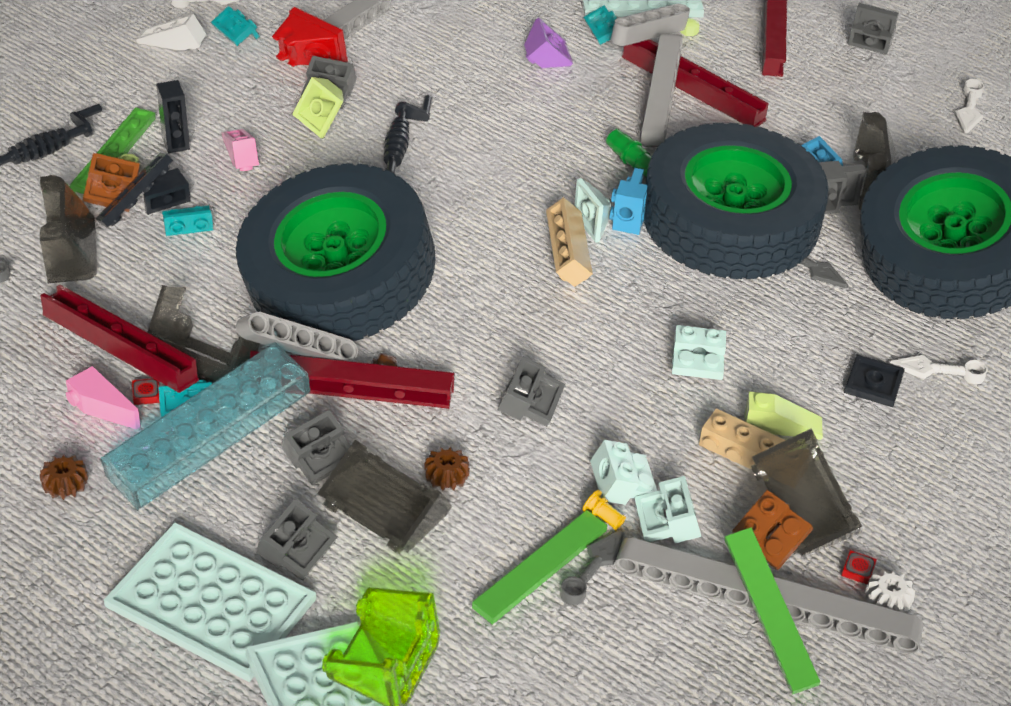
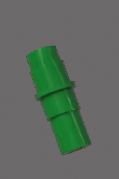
M619 129L613 130L608 135L606 144L620 157L624 164H629L633 169H644L643 176L647 177V170L652 157L650 153L642 147L639 141L633 140Z

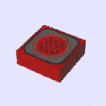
M154 378L132 380L134 405L160 403L159 381Z
M850 550L841 576L868 585L877 559Z

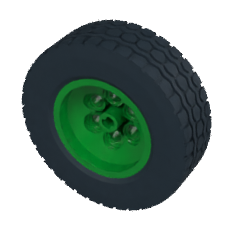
M713 123L712 125L693 126L685 131L681 130L675 133L674 136L671 135L664 143L662 142L652 155L645 185H648L644 224L654 243L659 248L661 247L662 251L668 256H672V259L680 264L684 263L688 268L697 269L699 272L708 275L714 274L716 277H730V279L770 277L772 274L778 275L784 273L786 269L790 270L796 267L813 251L820 236L828 202V181L818 160H815V157L809 151L806 152L803 146L798 143L796 144L794 140L786 136L783 137L782 134L768 131V129L762 127H754V125H739V123Z
M950 145L912 153L911 156L899 159L897 163L894 162L885 171H882L868 188L860 213L862 258L871 281L874 282L879 291L883 292L891 301L895 300L897 305L905 309L909 308V311L918 314L924 313L925 316L934 318L939 316L941 319H953V317H957V319H970L972 316L976 318L986 316L987 313L999 312L1002 308L1010 307L1011 156L1002 155L1000 152L992 149L985 150L983 147L974 146L972 148L967 145L954 147Z
M365 164L327 165L325 168H314L310 172L305 171L295 175L294 178L283 181L280 186H275L257 202L256 206L252 207L248 217H245L241 225L242 229H239L236 241V259L239 272L257 312H263L352 341L364 339L367 335L370 337L380 333L379 330L389 328L394 325L396 320L400 321L405 317L408 311L411 312L418 304V300H421L425 295L426 288H429L435 270V246L424 206L417 193L405 180L388 170L383 171L382 168L375 166L369 167Z

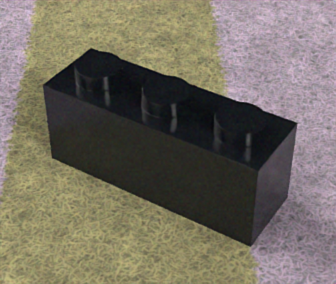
M179 80L156 83L162 139L168 154L190 150L185 95Z

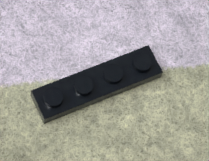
M160 152L95 219L105 227L114 226L121 219L120 214L126 208H132L137 203V197L142 192L146 193L153 187V181L158 176H163L170 169L169 164L173 159L168 154Z

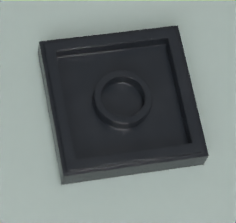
M856 354L844 393L894 407L905 368Z

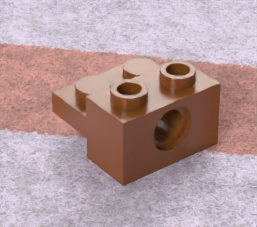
M93 153L82 201L107 207L137 177L140 163Z
M766 490L735 526L732 533L752 528L767 563L778 571L810 534L813 527L790 510L788 504L769 490Z

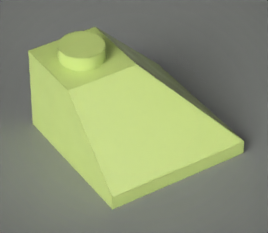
M312 77L292 115L320 138H324L344 101L343 92L328 79Z

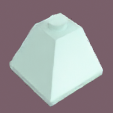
M580 178L577 179L574 206L582 212L584 228L596 243L600 241L608 224L611 203L597 188Z

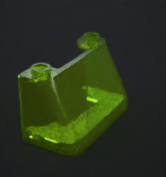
M368 587L362 599L360 598L356 605V613L360 616L361 625L344 654L340 649H331L324 656L322 669L330 680L383 706H407L439 645L440 628L434 594Z

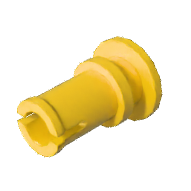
M597 490L586 500L582 511L591 510L593 515L601 518L616 531L622 526L626 516L609 505L606 498H600L602 491Z

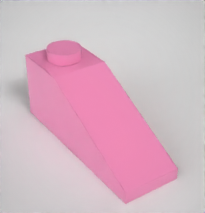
M244 129L221 132L231 162L236 169L239 168L240 171L252 170L253 166L259 165L255 138Z
M93 366L66 380L68 391L66 392V397L72 406L76 405L83 413L133 429L141 427L138 408Z

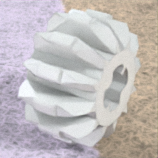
M881 570L878 575L873 574L865 589V596L868 603L907 613L915 598V591L912 589V581L905 580V574L898 576L894 570L889 574Z

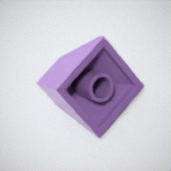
M538 17L524 44L527 59L532 64L536 63L541 68L571 66L573 61L565 39Z

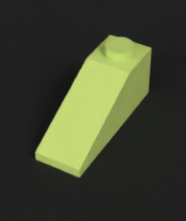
M749 392L744 412L745 422L775 435L822 439V417L776 394Z

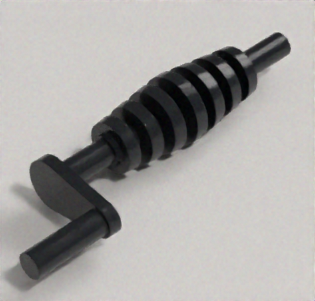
M426 95L424 97L422 109L407 102L397 103L395 113L398 117L393 119L384 141L386 170L395 174L396 167L402 163L409 145V122L406 119L428 121L430 119L431 96Z
M96 104L77 112H71L70 118L77 126L67 131L64 128H58L57 130H49L48 133L31 135V138L28 137L23 142L20 141L15 146L9 147L8 152L0 156V166L9 162L17 165L21 164V161L25 163L29 162L30 159L32 161L38 160L39 157L42 159L47 157V154L51 155L55 150L62 149V146L69 145L70 139L82 134L85 137L92 136V127L85 118L102 112L101 105Z

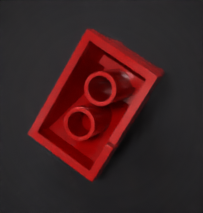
M296 7L289 11V16L272 35V38L279 43V53L276 58L280 61L289 60L287 64L292 67L309 65L312 56L348 62L343 30Z

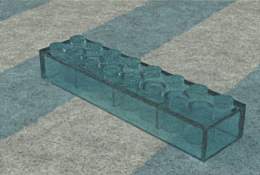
M276 342L101 457L105 476L138 511L310 393L308 373Z

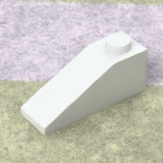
M190 14L145 28L136 41L139 44L181 51L189 48L193 50L202 44L201 41L206 33L195 15Z

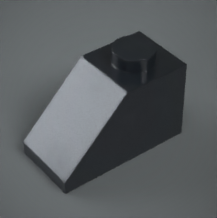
M178 168L167 171L163 176H158L153 181V187L143 194L147 215L191 201L189 183Z

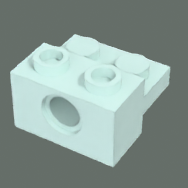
M676 325L672 354V374L722 380L724 374L726 331Z
M604 440L590 460L598 489L602 491L601 498H606L608 502L626 505L630 498L635 499L636 496L657 491L646 455L630 452L626 443Z
M685 476L659 482L660 490L635 497L645 541L654 542L673 537L674 543H679L701 537Z

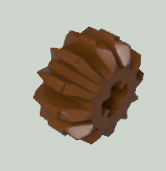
M440 447L438 452L431 451L429 458H426L424 463L426 481L431 482L432 488L440 486L442 491L445 488H450L454 491L456 486L463 487L465 480L470 475L468 457L463 456L461 450L453 451L452 447L448 450Z
M65 454L61 458L53 456L52 462H44V467L40 470L42 489L45 493H49L53 499L61 496L65 500L66 496L69 495L76 497V493L83 492L85 484L88 483L86 466L83 460H78L75 455L69 458Z

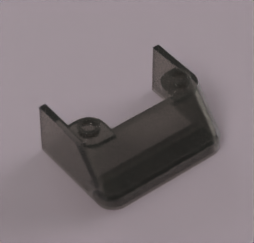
M162 285L147 333L196 359L199 380H205L207 383L212 382V387L216 389L229 388L248 367L250 352L258 351L260 343L244 339L239 335L238 340L232 346L231 353L190 337L193 327L192 320L187 314L179 311L186 287ZM251 321V326L255 330V326Z

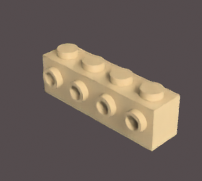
M563 197L548 208L546 213L556 273L563 281H568L575 287L582 281L587 280L593 272L582 212Z
M717 408L702 427L699 441L700 446L792 489L795 488L807 470L811 455L810 451Z

